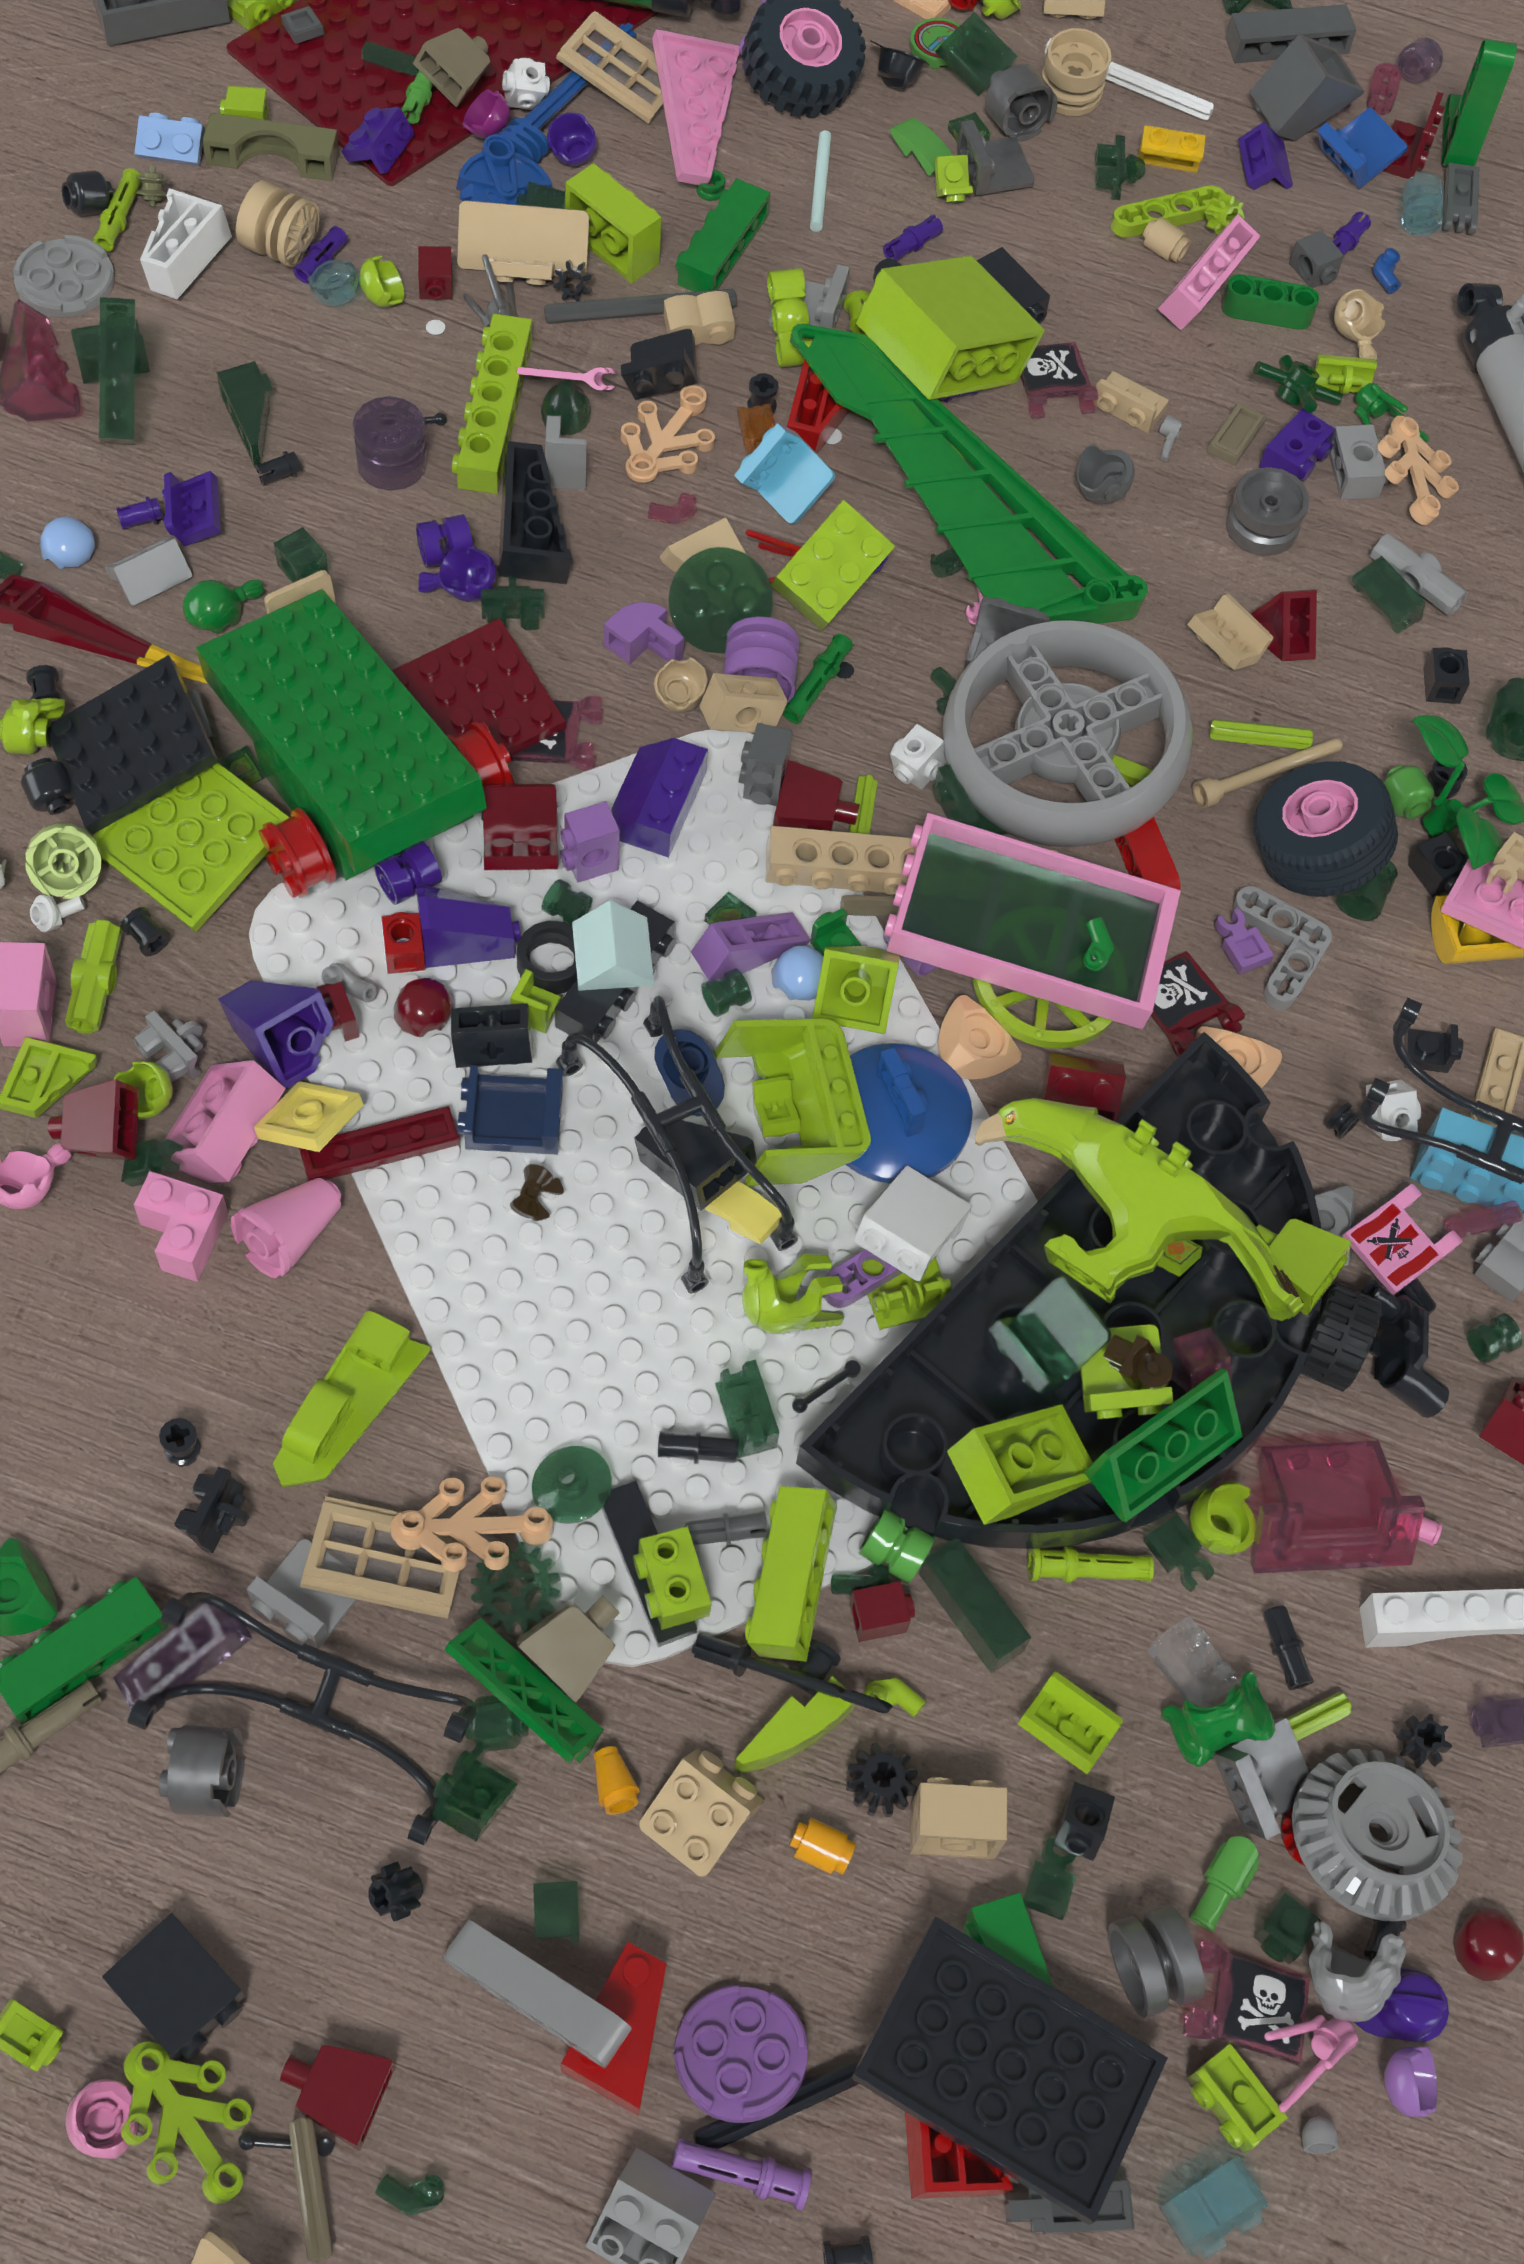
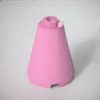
M316 1178L242 1208L231 1217L230 1226L237 1244L242 1241L245 1242L250 1250L245 1256L260 1272L270 1278H277L279 1275L282 1277L293 1268L340 1210L341 1193L333 1182Z

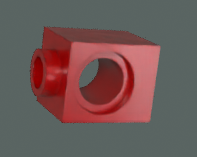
M398 912L391 916H381L387 973L424 971L425 963L419 913ZM402 938L409 939L407 942H397V940Z

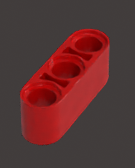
M1154 817L1138 829L1114 839L1129 875L1181 890L1179 874Z

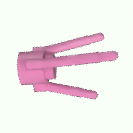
M1318 2015L1311 2021L1265 2033V2039L1272 2041L1313 2031L1312 2049L1316 2056L1321 2059L1281 2102L1278 2107L1280 2112H1286L1326 2069H1331L1342 2056L1355 2048L1358 2037L1355 2029L1348 2021L1339 2020L1335 2017L1327 2021L1323 2015Z

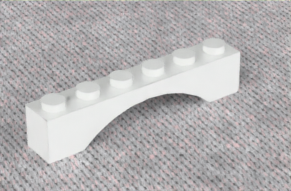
M1524 1589L1372 1593L1359 1608L1365 1648L1409 1646L1428 1641L1474 1635H1524Z

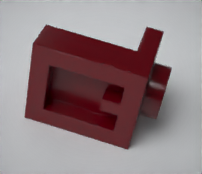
M342 983L323 984L316 987L321 992L334 1021L332 1029H340L345 1042L358 1038L359 1031L356 1017Z

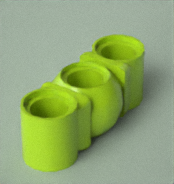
M802 268L768 271L767 286L770 305L773 306V328L777 334L775 342L778 365L780 368L803 365L804 358L797 348L790 343L793 327L797 324H809L808 307L804 302L806 293ZM802 338L805 344L809 347L812 343V339Z

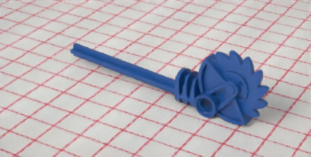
M627 23L626 25L622 24L619 26L621 30L631 37H636V33L632 30V24ZM607 40L600 45L607 52L614 46ZM619 50V51L614 55V57H616V56L621 52V50ZM593 52L586 58L596 66L602 60L601 57ZM572 71L524 118L516 117L500 133L486 137L482 152L467 160L460 170L456 190L461 191L459 199L462 201L548 207L550 204H546L543 200L537 201L532 198L533 192L538 189L540 191H537L535 194L536 198H541L545 195L544 199L546 201H551L552 199L548 196H550L553 184L547 173L537 164L540 158L549 151L548 140L540 129L589 82Z

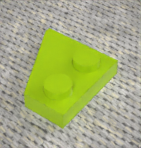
M25 1037L0 1094V1109L37 1119L96 1067L98 1063L96 1055Z

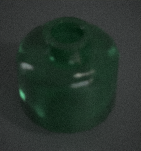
M494 1695L481 1696L475 1699L477 1715L467 1729L466 1738L473 1739L476 1747L482 1752L517 1748L522 1738L527 1737L529 1727Z

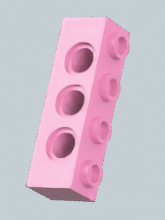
M1237 214L1216 236L1159 306L1158 310L1182 330L1203 309L1260 238V235Z

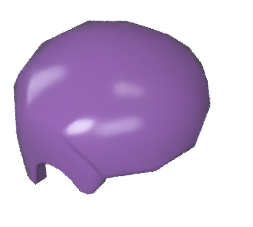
M1405 2047L1399 2049L1389 2059L1384 2072L1385 2089L1392 2105L1404 2116L1425 2117L1436 2112L1437 2079L1431 2050L1428 2047Z

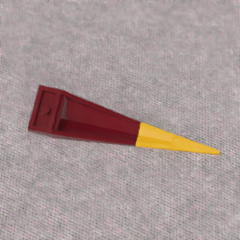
M11 574L0 584V623L13 624V631L148 667L169 655L175 662L181 677L208 684L204 679L201 665L179 657L125 631L72 601L46 583Z

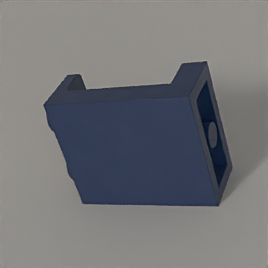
M470 1065L469 1078H462L461 1101H467L466 1112H459L458 1135H464L465 1150L558 1155L563 1069L547 1068V1079L480 1075L478 1065Z

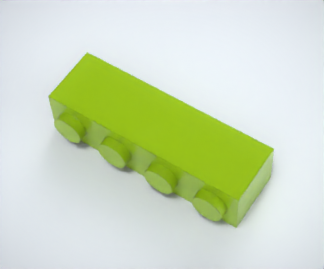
M779 1486L777 1500H773L771 1503L769 1516L772 1525L769 1538H766L762 1545L761 1555L764 1563L761 1577H758L754 1583L753 1596L755 1607L753 1617L750 1616L745 1627L747 1643L759 1657L807 1662L837 1504L826 1489Z

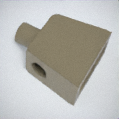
M456 28L426 41L413 64L457 107L476 85L489 65L490 58L486 54L488 52V45L482 37L476 36L471 39L462 29Z
M603 1595L585 1613L570 1600L521 1635L516 1642L518 1647L576 1703L615 1647L613 1640L603 1630L620 1612Z

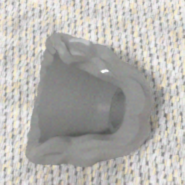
M1323 1921L1315 1922V1932L1312 1936L1314 1948L1309 1956V1966L1317 1998L1326 2013L1333 2015L1336 2019L1352 2022L1370 2020L1381 2011L1385 2001L1390 1998L1393 1989L1400 1983L1401 1965L1407 1949L1403 1944L1404 1938L1394 1934L1384 1936L1381 1940L1377 1956L1370 1961L1358 1958L1356 1955L1332 1945L1333 1933L1329 1924Z

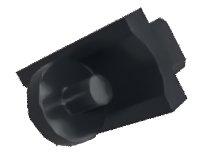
M218 1467L214 1475L199 1474L193 1485V1494L202 1501L197 1511L187 1508L181 1510L174 1523L175 1527L183 1535L191 1538L203 1551L214 1553L221 1536H227L232 1525L243 1527L249 1519L248 1514L241 1510L246 1499L242 1496L245 1487L232 1478L231 1472L228 1469Z

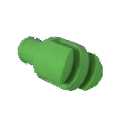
M1235 1836L1229 1838L1218 1849L1204 1874L1208 1887L1194 1912L1189 1917L1202 1928L1214 1932L1215 1926L1230 1900L1242 1899L1259 1866V1853L1252 1841L1246 1837Z

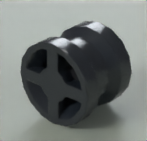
M1435 760L1431 771L1427 775V779L1434 789L1435 797L1440 796L1455 770V767H1446L1437 760ZM1466 764L1446 799L1453 798L1459 792L1461 784L1467 776L1468 769Z

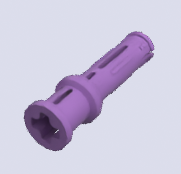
M679 2138L677 2141L671 2166L673 2169L692 2172L753 2190V2195L757 2196V2199L765 2200L767 2197H772L793 2203L794 2209L800 2211L805 2206L812 2178V2169L807 2167L800 2171L776 2164L775 2158L767 2157L757 2161L689 2142L682 2138Z

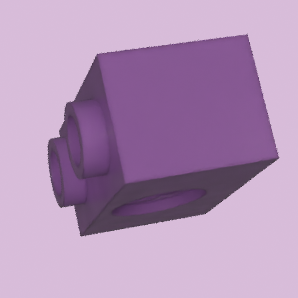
M607 801L564 814V829L560 830L564 849L560 850V855L565 870H572L577 883L618 870L620 830Z

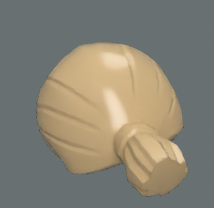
M1354 289L1346 292L1337 302L1334 311L1335 325L1343 336L1357 342L1359 358L1377 360V353L1372 347V339L1384 329L1385 320L1381 317L1384 306L1366 291Z

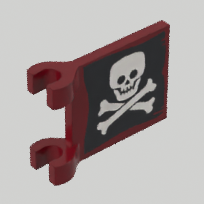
M1187 951L1164 962L1151 1017L1167 1035L1171 1047L1178 1058L1196 1040V1037L1190 1030L1215 1017H1218L1224 1030L1234 1033L1242 1030V1025L1239 1021L1245 1019L1246 1015L1238 1005L1230 1003ZM1134 977L1127 980V987L1130 990L1132 989Z

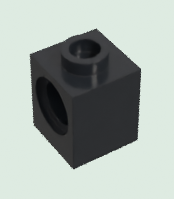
M1448 647L1432 648L1423 668L1426 702L1460 704L1470 684L1467 650Z
M1447 832L1418 845L1408 866L1429 894L1434 897L1444 891L1450 893L1468 860Z
M1074 1782L1063 1806L1053 1846L1066 1850L1072 1855L1094 1861L1106 1835L1115 1796Z

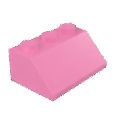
M254 1060L211 1065L154 1157L158 1161L204 1182H229L239 1173L242 1167L241 1161L249 1148L253 1147L259 1140L254 1126L279 1102L278 1100L286 1088Z

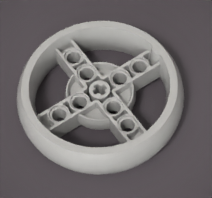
M1051 621L1030 625L1013 631L988 645L975 656L956 681L949 696L942 727L944 751L949 770L959 790L972 807L990 823L1009 834L1030 842L1059 847H1080L1111 841L1138 829L1148 822L1174 796L1188 768L1193 747L1192 716L1189 704L1180 683L1167 664L1155 652L1128 634L1104 625L1083 621ZM1070 666L1091 669L1122 681L1123 684L1100 693L1085 685L1060 683L1050 667ZM1008 680L1023 703L1015 722L1014 731L977 748H973L970 739V721L975 709L991 691ZM1159 718L1165 733L1163 756L1155 769L1147 777L1130 788L1112 761L1119 748L1121 734ZM1035 773L1050 781L1075 783L1086 802L1063 803L1043 800L1020 792L1007 784Z

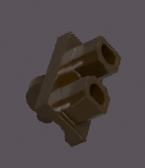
M1114 1334L1103 1355L1106 1360L1110 1361L1109 1365L1119 1371L1128 1386L1136 1390H1140L1142 1384L1150 1389H1162L1172 1380L1173 1366L1169 1359L1163 1354L1156 1353L1150 1341L1137 1335L1132 1343Z

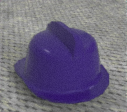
M1401 1968L1400 1983L1393 1989L1390 1998L1385 2001L1381 2011L1370 2020L1354 2023L1363 2031L1378 2037L1410 2042H1428L1439 2036L1447 2024L1449 2015L1447 1997L1442 1987L1431 1976L1416 1970Z

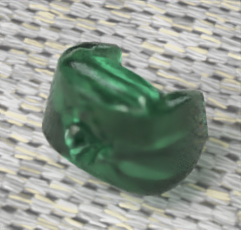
M953 548L943 551L938 555L934 553L931 555V570L936 577L945 578L964 568Z

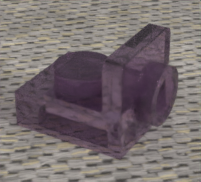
M1486 1697L1473 1707L1471 1714L1472 1729L1476 1736H1480L1482 1748L1524 1744V1698L1494 1701L1493 1697Z

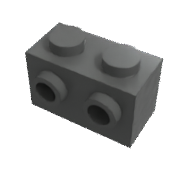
M757 723L752 742L745 741L741 755L742 767L738 783L744 784V799L752 800L760 805L769 804L777 806L789 760L793 731Z

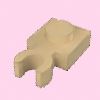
M1516 832L1510 836L1497 853L1493 861L1495 865L1491 868L1486 879L1488 884H1491L1495 878L1504 879L1507 883L1503 890L1505 894L1513 890L1518 878L1524 881V837Z

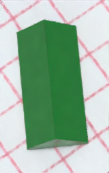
M1223 1368L1218 1370L1105 1451L1084 1472L1120 1520L1124 1522L1129 1521L1243 1437L1228 1370Z

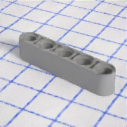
M471 1920L465 1923L442 1956V1959L459 1973L603 2068L607 2067L632 2030L631 2026L618 2015Z

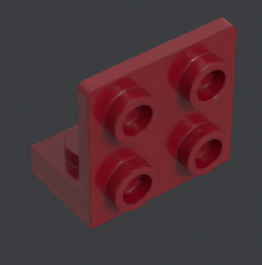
M1437 92L1425 128L1395 119L1392 130L1407 144L1408 150L1385 168L1383 172L1413 181L1416 169L1423 170L1429 151L1424 150V147L1431 148L1438 127L1432 125H1439L1445 106L1440 105L1444 93Z
M484 785L483 791L487 809L483 810L484 870L558 869L556 785Z

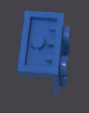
M1371 107L1367 108L1341 130L1339 128L1334 130L1328 122L1317 130L1321 150L1358 189L1362 188L1408 150L1407 144Z

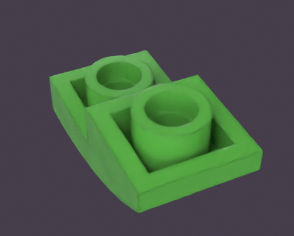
M914 117L889 130L904 155L907 157L914 154L929 177L935 174V157L954 156L944 142L929 127Z

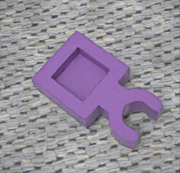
M1235 909L1231 916L1235 924H1228L1222 915L1217 917L1215 928L1220 935L1227 937L1223 941L1222 948L1239 975L1271 963L1274 954L1256 926L1248 930L1245 928V916L1239 909Z

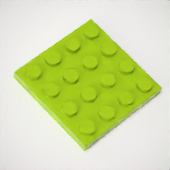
M216 763L98 831L92 837L96 840L101 852V859L196 933L269 852L258 832L263 829V824L272 822L276 825L290 817L222 765Z

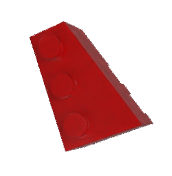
M804 359L787 428L795 431L818 454L850 410L835 402Z
M627 1942L595 2001L622 2018L631 2026L632 2030L606 2068L599 2066L570 2046L561 2062V2072L639 2116L667 1963Z

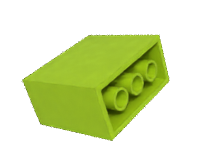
M972 256L883 268L876 276L872 291L864 302L861 314L856 322L865 334L928 400L1017 383L1045 332L1044 328Z

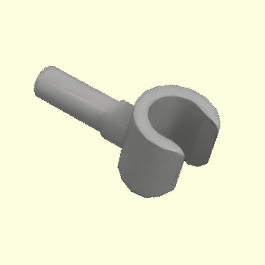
M1167 415L1159 430V433L1167 436L1160 456V460L1163 462L1168 461L1172 445L1179 438L1182 426L1180 420L1170 415Z

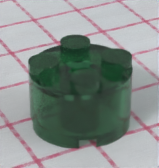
M1518 677L1510 679L1507 685L1500 688L1493 696L1485 733L1487 740L1489 738L1493 743L1492 749L1496 753L1516 761H1524V679Z

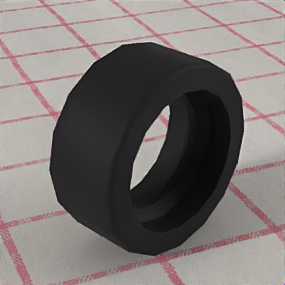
M544 921L534 924L522 934L517 944L516 954L517 970L520 978L525 969L533 971L534 986L556 995L568 992L575 981H577L572 926L561 921ZM547 943L561 944L573 952L574 962L564 971L556 973L543 972L531 964L530 953L540 945Z

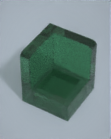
M577 1881L534 1883L535 1937L537 1939L570 1937V1943H579Z

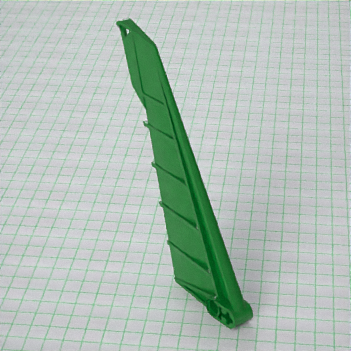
M797 324L793 327L790 343L797 348L837 404L872 421L879 434H874L873 440L875 443H886L908 480L904 481L905 487L916 490L938 525L935 529L938 535L944 534L967 570V577L970 581H974L983 597L1000 598L1010 604L1038 609L1049 616V622L1085 621L1100 624L1131 620L1138 615L1148 593L1146 582L1139 576L1128 575L938 399L928 400L867 335L809 324ZM802 338L813 339L811 345L808 347L802 340ZM985 483H988L1017 515H1013ZM1030 528L1058 559L1053 560L1026 529ZM1066 574H1073L1084 587L1078 589Z

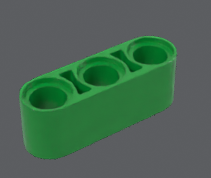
M1237 274L1229 278L1221 308L1224 314L1234 319L1303 330L1311 325L1320 298L1315 289L1306 285Z

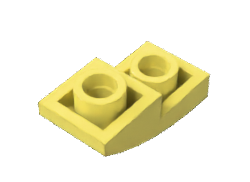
M737 1181L704 1208L728 1220L731 1231L759 1244H762L776 1229L782 1217L778 1208L740 1181Z

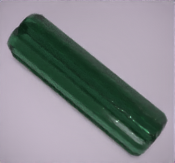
M370 41L365 42L364 47H362L361 52L364 61L417 76L419 69L413 64L417 56Z

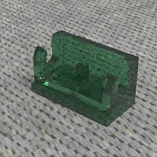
M1383 556L1352 576V582L1355 584L1353 588L1357 592L1363 590L1389 617L1394 625L1392 630L1396 634L1404 631L1415 622L1418 623L1422 620L1426 602Z
M756 1359L745 1362L742 1366L743 1370L735 1374H731L729 1368L724 1369L720 1373L719 1382L715 1383L731 1438L739 1441L738 1458L777 1448L780 1433Z

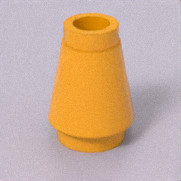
M609 1746L595 1752L593 1757L595 1760L599 1805L604 1807L609 1815L622 1814L635 1808L639 1803L637 1795L640 1790L619 1754L618 1748Z

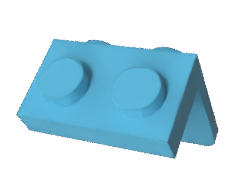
M777 423L775 427L769 429L764 434L762 442L755 451L743 459L739 470L734 476L743 485L757 490L788 523L797 524L834 481L835 472L795 431Z

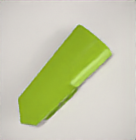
M365 1311L325 1378L318 1379L311 1388L283 1436L282 1448L272 1463L281 1487L326 1480L430 1353L431 1347L410 1340V1331L375 1312Z

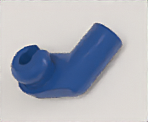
M1387 248L1384 254H1380L1373 268L1374 276L1388 294L1396 292L1401 286V282L1393 273L1396 267L1395 264L1400 260V254L1394 248Z

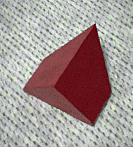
M1317 590L1281 591L1251 613L1273 636V640L1267 649L1281 661L1316 659Z

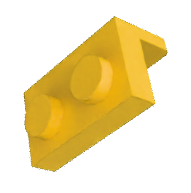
M1144 125L1136 162L1197 173L1204 155L1206 136Z

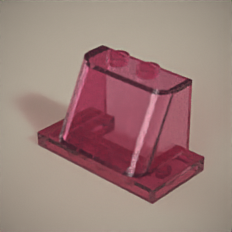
M1379 1440L1261 1446L1258 1464L1265 1504L1260 1505L1250 1561L1254 1574L1412 1565L1425 1505L1421 1495L1400 1496Z

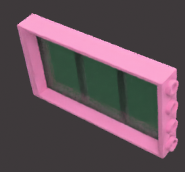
M927 813L923 826L916 824L910 846L916 847L915 854H907L901 875L908 877L906 885L898 884L892 904L898 906L899 909L897 915L890 913L884 935L890 937L886 951L1143 1030L1153 1012L1181 890L931 813ZM1103 917L1114 944V952L1103 969L1092 971L1084 964V955L1092 942L1085 923L1092 919Z

